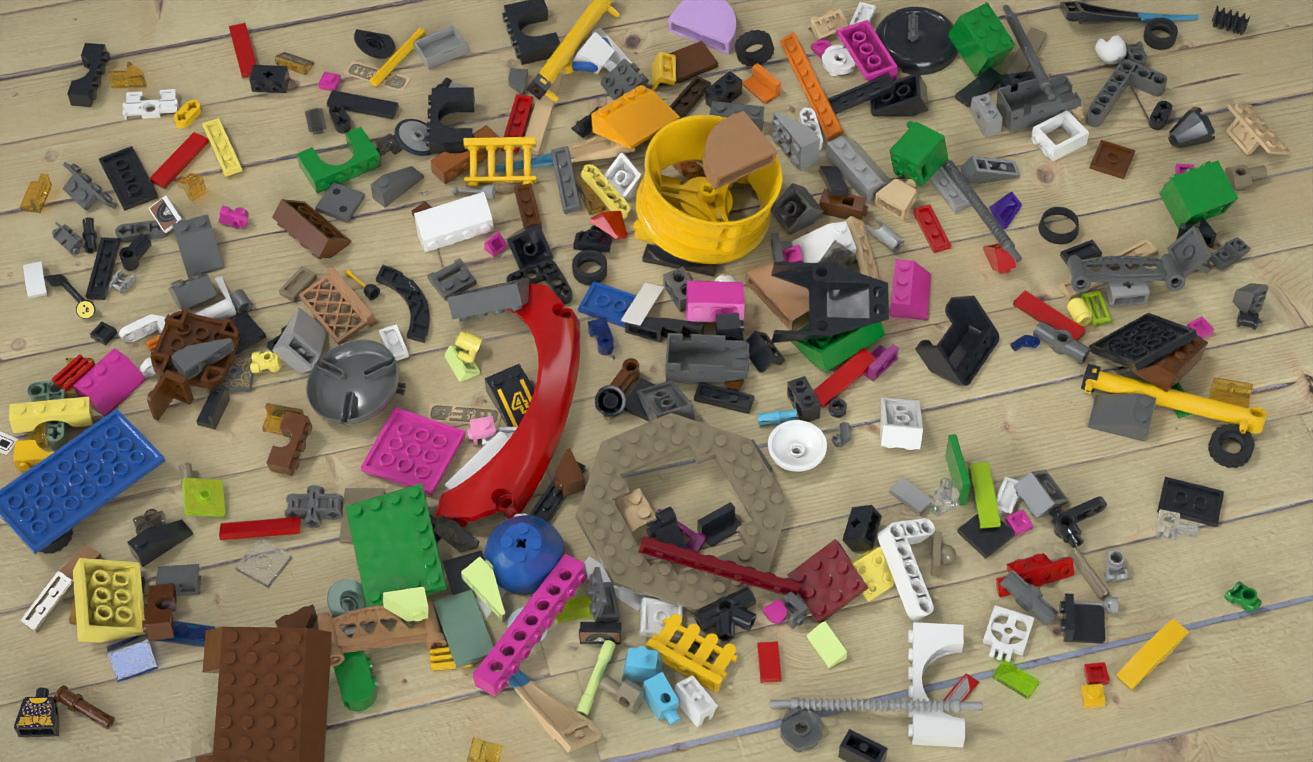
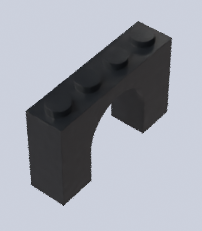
M525 0L504 5L502 19L504 23L507 22L506 30L508 35L511 34L512 47H516L514 49L516 58L520 59L522 65L549 59L560 45L556 32L541 36H528L521 32L527 25L548 20V10L545 1Z
M474 87L432 88L431 95H428V105H431V108L427 110L428 119H430V122H427V133L430 134L426 136V146H430V154H440L443 152L464 153L468 151L464 147V138H473V128H449L441 124L440 121L450 113L475 112Z

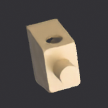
M894 179L876 193L874 206L904 221L916 201L917 191L914 189L916 183L912 179H908L905 183Z

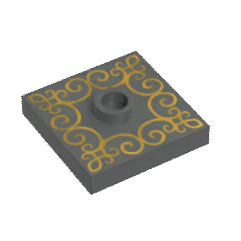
M234 357L227 377L220 385L213 387L212 390L220 391L224 385L227 386L228 392H251L254 375L250 369L252 357Z

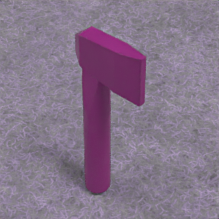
M677 520L680 532L690 538L686 543L687 549H693L699 553L706 542V536L702 533H695Z

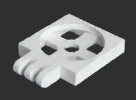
M995 605L983 639L984 644L992 646L989 657L993 658L996 651L999 652L997 660L1001 661L1003 654H1005V662L1009 663L1012 653L1023 656L1034 617ZM1001 615L1008 617L1007 623L1003 625L994 622V620ZM1016 620L1024 622L1027 629L1026 632L1016 629ZM1006 628H1011L1012 633L1007 634L1004 630ZM992 631L1000 633L1002 636L1001 641L994 637ZM1013 638L1022 640L1016 644H1009L1010 639Z

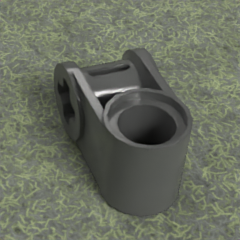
M1138 41L1136 44L1125 43L1127 48L1125 59L1145 66L1147 55L1142 42Z

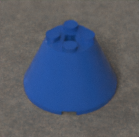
M521 515L503 521L493 530L485 546L484 559L492 564L498 586L514 594L528 595L534 594L564 556L565 547L562 537L552 524L536 516Z

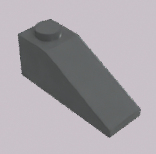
M972 156L960 167L962 175L968 183L973 184L1014 179L1020 176L1016 162L1013 160Z
M412 166L384 174L370 185L372 197L386 208L421 181L424 175Z
M228 338L189 345L179 349L171 356L173 366L179 373L185 375L187 380H190L204 371L207 364L213 365L233 352V340Z

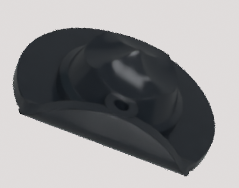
M356 29L354 41L365 54L374 58L385 59L394 53L395 44L390 35Z

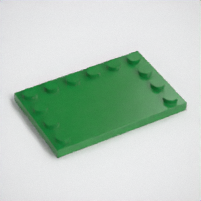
M422 483L345 506L366 607L383 605L384 592L424 587L425 593L428 595L448 589Z

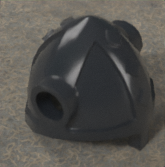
M612 385L600 388L595 396L596 409L601 414L615 417L623 412L626 403L625 393L620 388Z

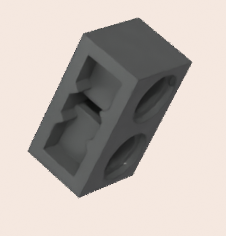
M684 267L663 274V286L680 312L686 310L687 280L693 281L691 274L687 273Z

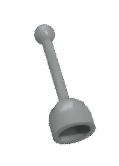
M485 185L482 190L453 187L452 193L484 192L487 199H494L496 189L495 185Z
M1108 597L1104 602L1074 600V604L1100 605L1108 613H1118V597Z

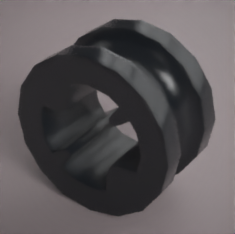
M840 398L833 399L829 405L831 416L835 418L843 417L846 414V402Z

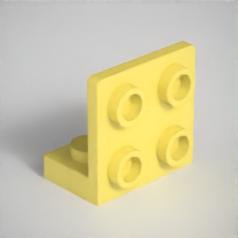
M881 546L869 549L851 560L869 587L862 593L867 602L896 585Z

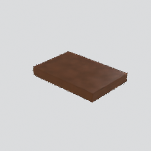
M703 41L669 53L676 56L675 84L718 67L717 60Z

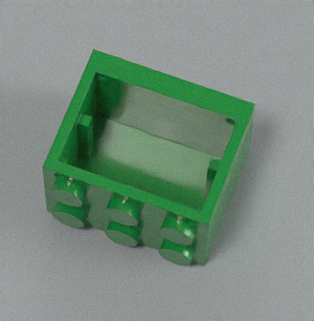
M988 2L960 15L948 33V37L975 77L984 73L990 67L994 68L1002 64L1016 45Z
M1218 160L1212 163L1207 161L1199 168H1189L1181 175L1179 173L1172 175L1159 192L1178 230L1181 223L1194 225L1201 222L1202 217L1207 220L1225 213L1238 199Z

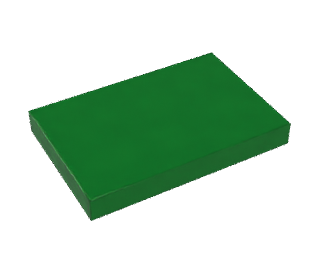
M952 434L948 437L945 458L958 503L961 506L967 503L971 482L957 435Z

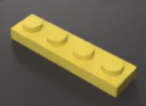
M219 118L202 123L224 176L227 177L242 172L241 165Z

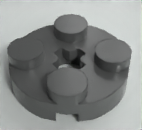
M791 710L782 719L780 726L781 738L787 746L796 752L809 750L815 747L822 738V721L813 711ZM797 727H806L807 729L805 730V733H799L797 732Z

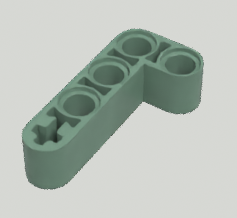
M52 380L32 383L27 389L31 402L68 399L67 392L53 383ZM47 421L46 437L53 451H57L68 443V423Z

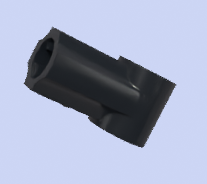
M140 234L128 247L120 250L119 256L125 270L133 271L137 269L140 258L151 247L152 243L146 236Z

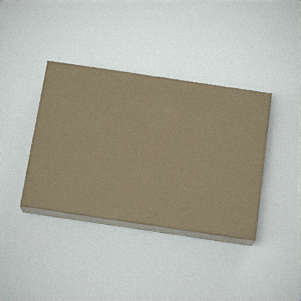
M345 488L340 543H353L345 506L384 495V488Z

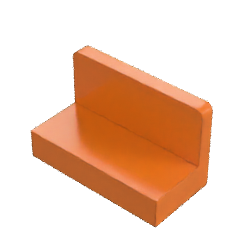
M758 63L752 66V76L742 83L743 87L763 104H767L781 93V82Z

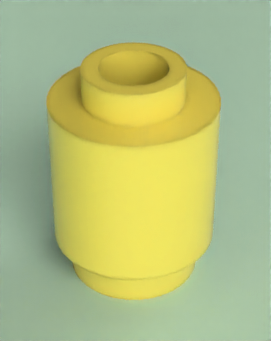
M1074 298L1069 301L1067 310L1073 320L1080 326L1089 324L1092 321V313L1082 298Z

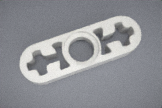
M803 108L799 113V121L808 127L816 129L814 133L820 139V151L823 147V137L815 111L811 108Z

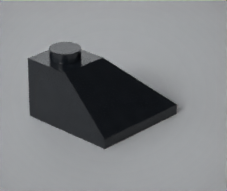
M531 224L516 231L506 239L519 270L554 258L540 224Z

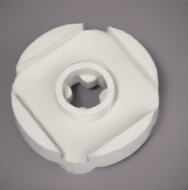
M843 45L830 46L822 55V66L831 76L844 75L855 70L856 63L847 49L843 48Z

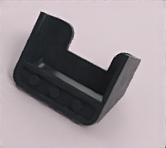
M974 295L951 297L945 307L946 316L952 323L937 345H933L929 340H922L915 348L930 372L958 386H967L971 383L999 342L997 329Z

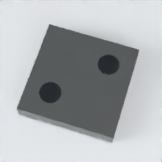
M333 182L315 208L319 213L348 223L364 200L365 193Z

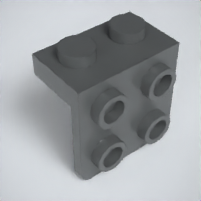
M623 59L601 80V85L613 100L640 85L649 89L652 88L648 84L649 79L643 73H639L640 68L634 62L631 64L626 59Z
M595 567L593 574H590L589 585H586V595L590 597L591 601L589 605L590 614L594 616L595 622L619 621L620 613L614 585L612 582H603L600 567Z

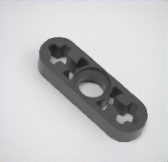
M156 220L121 224L115 229L116 236L120 239V242H133L137 236H140V233H138L140 229H147L142 235L146 236L149 240L164 238L169 235L170 231L165 233L163 230H160L161 227Z

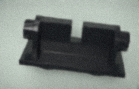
M602 106L596 107L590 115L577 121L576 125L571 129L582 138H585L593 132L591 114Z

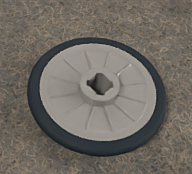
M417 119L400 121L396 125L394 132L398 144L411 154L417 156L430 155V146H426V136L430 134L427 133V124Z

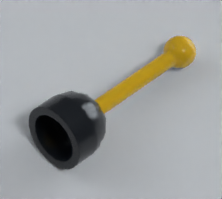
M351 270L345 271L347 277H351L364 288V294L368 299L374 300L379 296L380 289L376 285H366L354 276Z

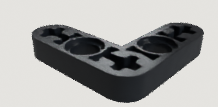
M544 260L507 276V282L523 279L521 277L529 278V284L545 281L564 305L572 301V290L553 260ZM529 273L537 274L534 278H529L527 275ZM556 279L561 281L558 285H554L551 282Z

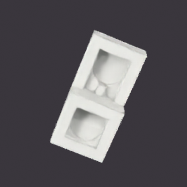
M42 261L23 265L28 297L34 298L48 295L43 278L45 273Z

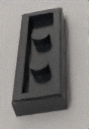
M990 67L956 93L955 99L966 107L971 106L972 97L986 94L999 84V75L1001 74Z
M820 166L819 172L830 195L847 196L849 189L838 167Z
M699 382L694 395V401L750 414L755 395Z

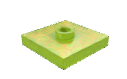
M183 478L184 515L225 516L223 480Z

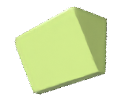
M459 346L448 347L444 356L459 382L480 375L481 372L474 361L468 363L457 358L459 351L466 354L469 353L468 351L459 348Z
M825 621L807 635L808 640L828 668L847 659L846 649Z

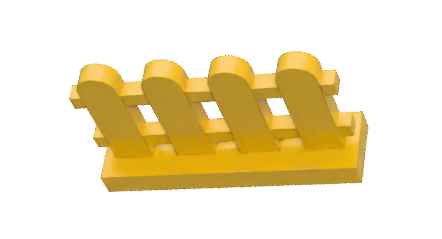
M673 614L669 619L665 617L663 620L665 626L659 635L655 633L648 640L646 648L659 651L664 665L686 677L693 675L700 685L717 693L721 688L722 680L727 676L725 670L731 661L735 663L738 656L735 655L736 646L728 643L724 648L717 645L718 637L713 633L708 634L706 638L699 636L700 627L697 624H690L688 628L681 626L682 617L679 614ZM678 631L683 636L676 645L670 641ZM696 641L701 646L694 655L689 652V649ZM714 651L719 656L712 665L707 660Z

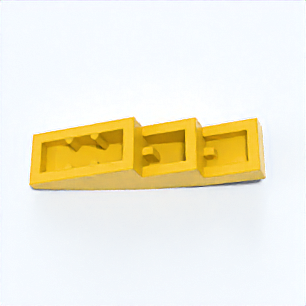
M1172 619L1116 674V677L1133 691L1145 676L1148 677L1160 662H1164L1189 634V631Z

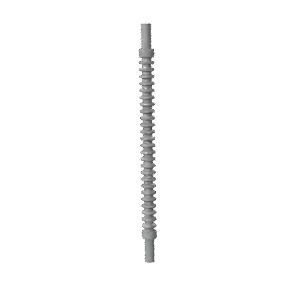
M792 698L791 700H770V708H791V710L801 708L802 711L805 708L808 711L811 708L814 711L818 708L820 711L826 709V711L832 709V711L835 709L838 711L844 709V711L850 709V711H853V709H856V711L868 709L869 712L871 709H874L875 712L877 709H880L881 712L883 709H886L887 712L889 709H892L893 712H895V709H898L899 712H901V709H904L905 712L908 709L911 712L914 709L917 712L919 710L923 712L929 710V712L935 710V712H938V710H941V712L953 710V712L959 713L961 710H983V703L961 702L960 699H953V701L947 699L946 702L941 699L939 702L937 699L935 701L931 699L929 701H925V699L919 701V699L913 701V699H910V701H907V699H904V701H901V699L889 701L887 698L886 701H883L881 698L880 701H877L875 698L874 701H871L868 698V701H865L862 698V701H859L856 698L853 701L850 698L847 701L844 698L841 701L838 698L835 701L834 698L831 700L828 698L825 700L822 698L819 700L816 698L813 700L810 698L807 700L805 698L801 700L799 698Z

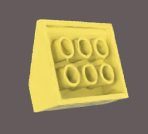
M79 558L73 569L78 641L99 643L145 635L146 633L143 632L142 621L145 618L140 562Z

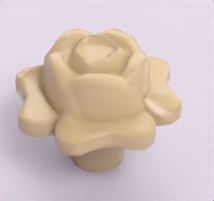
M1082 104L1069 111L1079 121L1085 118Z

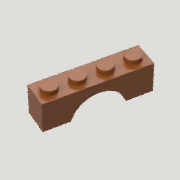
M487 125L473 133V138H500ZM479 148V151H477V164L488 157L486 148ZM470 151L460 154L441 153L430 160L432 173L444 184L454 180L457 176L470 169Z

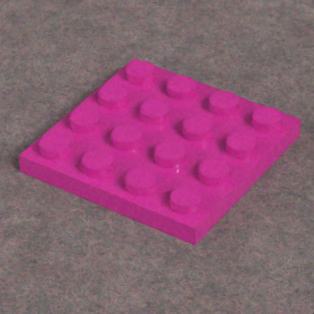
M395 407L361 465V471L404 487L422 483L425 494L433 496L466 433L464 430Z

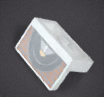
M164 196L149 208L165 233L173 229L172 224L185 221L175 204L167 196Z

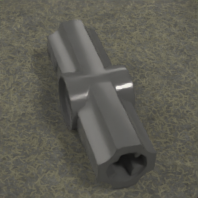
M1043 321L1039 322L1033 331V336L1051 345L1055 353L1066 354L1081 363H1084L1091 351V348L1071 338V334L1067 330H1057Z
M1014 570L1010 571L1000 582L1016 598L1017 604L1022 609L1031 612L1045 626L1059 613L1043 598V594L1039 589L1026 583Z

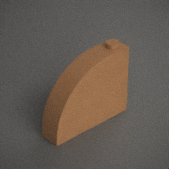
M743 110L739 113L731 114L712 129L707 138L703 153V170L708 182L716 190L773 164L778 151Z
M774 263L765 264L746 273V285L789 330L794 331L809 322L808 289L771 276Z

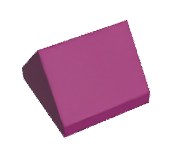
M499 231L484 242V250L493 257H496L508 247Z

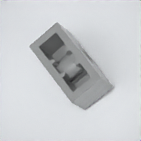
M987 93L972 97L970 113L983 136L999 133L1003 118L990 95Z
M1147 281L1107 282L1105 289L1110 307L1145 305L1150 294Z

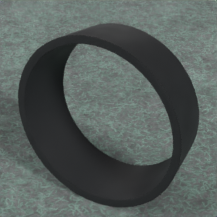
M1052 207L1044 212L1038 228L1041 236L1048 242L1059 245L1068 244L1078 236L1079 220L1077 215L1068 208ZM1051 215H1063L1070 218L1076 227L1071 232L1059 234L1049 230L1044 223V219Z

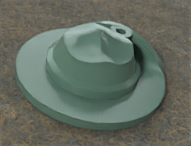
M343 579L330 587L327 594V604L333 618L357 609L366 608L361 583L350 579Z

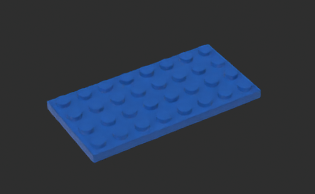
M115 409L0 490V517L34 554H37L165 462V458L118 409Z

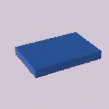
M593 281L578 307V312L625 328V322L621 321L637 295Z

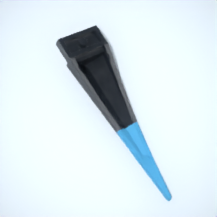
M1079 1L1060 2V9L1065 18L1069 21L1079 20V24L1149 22L1154 18H1166L1171 21L1198 20V15L1140 13L1106 8Z

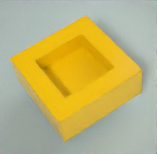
M1103 684L1081 685L1080 690L1084 708L1105 707L1106 701Z

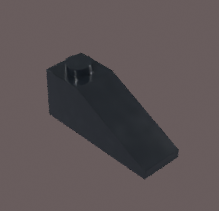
M181 519L145 530L127 541L134 558L144 567L192 536L193 532Z

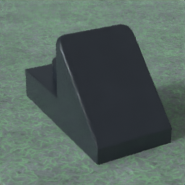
M1202 217L1198 228L1207 247L1213 248L1217 234ZM1181 223L1176 239L1191 229L1193 225Z

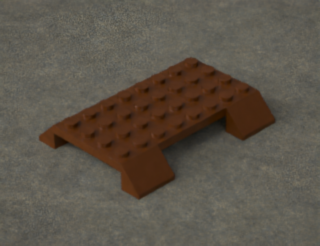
M218 627L206 630L202 672L219 673L213 754L196 757V762H324L332 632L297 627Z

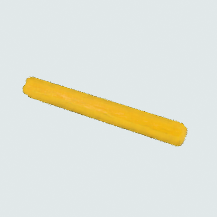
M418 28L370 78V84L375 87L378 86L412 51L414 42L426 36L425 30Z

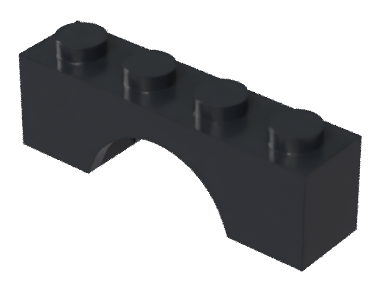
M85 43L81 58L84 67L89 69V72L84 77L71 81L67 93L71 106L92 107L93 101L97 98V89L101 86L102 75L105 74L106 63L110 60V53L107 52L105 44Z

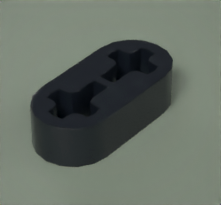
M1160 101L1157 103L1149 120V126L1152 129L1160 130L1165 126L1172 111V104L1170 102Z
M341 104L332 105L329 108V114L335 130L341 134L349 132L351 124L345 108Z

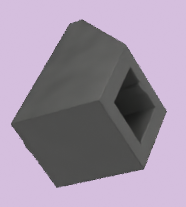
M1250 283L1235 291L1232 302L1243 313H1259L1262 310L1269 287L1266 284Z

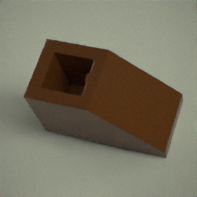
M312 604L304 606L292 614L283 615L275 621L276 627L313 628L317 619L315 607Z

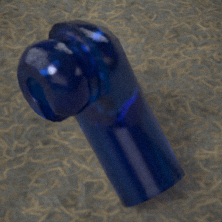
M1023 335L1012 342L1010 346L1014 351L1022 347L1033 349L1039 346L1040 339L1031 335Z

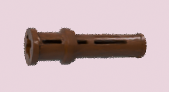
M61 686L55 693L54 699L56 703L64 704L68 707V710L72 712L77 711L106 729L113 725L115 717L86 702L81 694L69 691L67 686Z

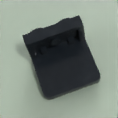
M1065 593L1064 600L1060 601L1059 613L1062 614L1060 632H1063V642L1103 644L1106 639L1104 608L1100 605L1074 604V594Z

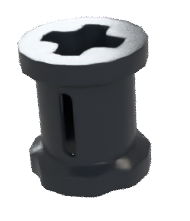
M1239 310L1236 327L1246 326L1256 330L1259 313L1248 314Z

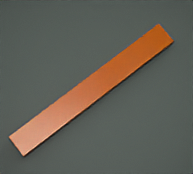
M792 32L780 40V43L812 109L815 111L817 120L827 140L830 142L845 132L795 32Z

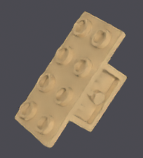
M1229 103L1227 105V108L1234 114L1236 119L1226 132L1246 155H1251L1259 144L1269 154H1290L1287 144L1276 136V132L1265 124L1266 121L1255 113L1254 107L1238 103Z

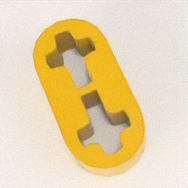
M189 100L175 113L174 122L178 128H187L201 114L202 109L199 101Z

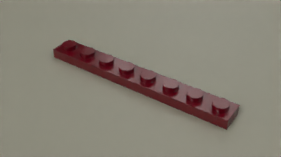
M643 537L638 551L642 554L785 596L791 591L797 595L801 584L791 578H781L771 572L757 571L754 567H744L730 560L717 559L713 555H703L693 549L679 548L673 543L666 544L652 537Z

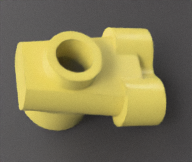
M261 351L252 353V363L250 365L252 373H260L265 369H268L270 372H277L281 369V358L277 354L269 351L265 353Z

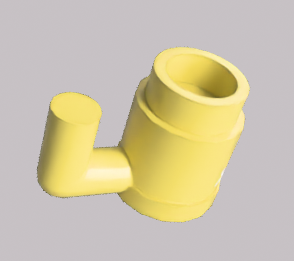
M460 331L455 345L469 353L466 354L459 351L457 358L472 363L480 347L482 337Z

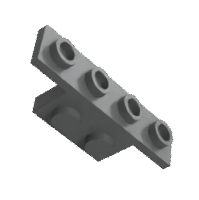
M64 162L63 166L73 175L63 187V190L83 209L88 211L97 198L103 204L113 209L117 207L112 202L113 198L103 193V189L99 185L93 184L91 182L92 178L82 173V169L74 163L70 165Z

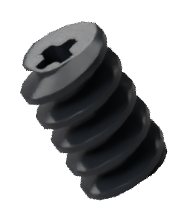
M1218 5L1212 18L1214 28L1219 24L1221 30L1225 26L1228 32L1231 28H1233V33L1240 30V35L1245 33L1250 20V16L1246 19V13L1239 17V11L1232 15V9L1226 13L1225 7L1219 11Z

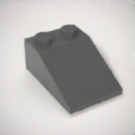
M208 214L172 224L187 276L195 272L206 274L224 269Z
M673 380L637 390V395L650 421L669 413L695 420L693 404Z
M1138 393L1096 395L1087 428L1145 442L1156 398Z

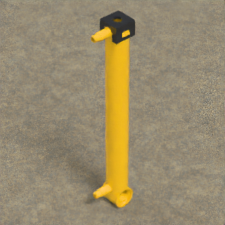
M593 0L526 88L527 91L539 100L546 95L549 99L557 102L559 98L549 88L604 13L607 11L616 18L620 16V13L611 6L614 0Z
M1087 364L1081 389L1085 390L1088 394L1094 392L1095 389L1113 394L1138 393L1155 397L1156 405L1240 425L1241 433H1246L1247 430L1250 433L1259 434L1263 431L1267 418V412L1263 408H1245L1174 389L1165 392L1151 383L1100 371V366Z

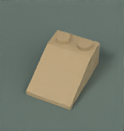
M638 488L614 501L636 541L648 536L646 522L656 518L654 511Z

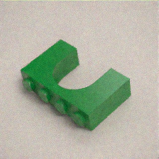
M362 127L345 133L347 145L353 156L344 164L329 165L324 163L313 147L297 153L299 166L316 193L329 189L333 182L342 184L381 166L380 154Z

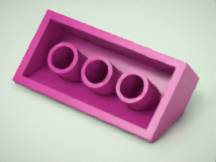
M868 20L836 30L837 35L866 80L871 81L888 73L893 81L897 80L898 66Z

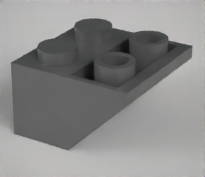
M199 272L190 274L188 276L189 279L185 281L180 279L171 283L172 287L168 288L180 310L181 308L188 309L217 295L209 276Z

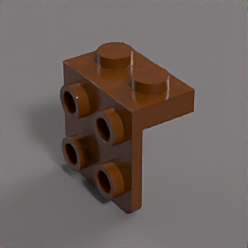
M166 370L164 375L158 379L153 391L149 392L147 402L153 418L157 421L173 399L189 405L194 400L185 375Z

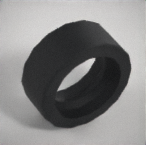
M1154 18L1147 22L1143 38L1145 43L1151 48L1166 50L1175 44L1178 28L1169 19ZM1162 30L1170 36L1160 38L1153 35L1151 31Z
M584 250L576 254L572 262L574 278L584 285H591L593 281L599 283L603 281L607 276V260L605 256L596 250ZM586 262H595L601 266L598 271L593 273H585L579 269L580 265Z

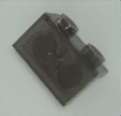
M834 240L819 263H832L843 268H849L854 263V256L856 254Z
M444 515L438 517L434 532L460 553L478 548L480 541L462 528L458 522L449 520Z

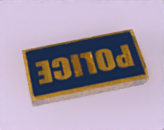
M282 52L275 56L276 65L287 66L288 69L307 75L315 64L314 61L287 52Z

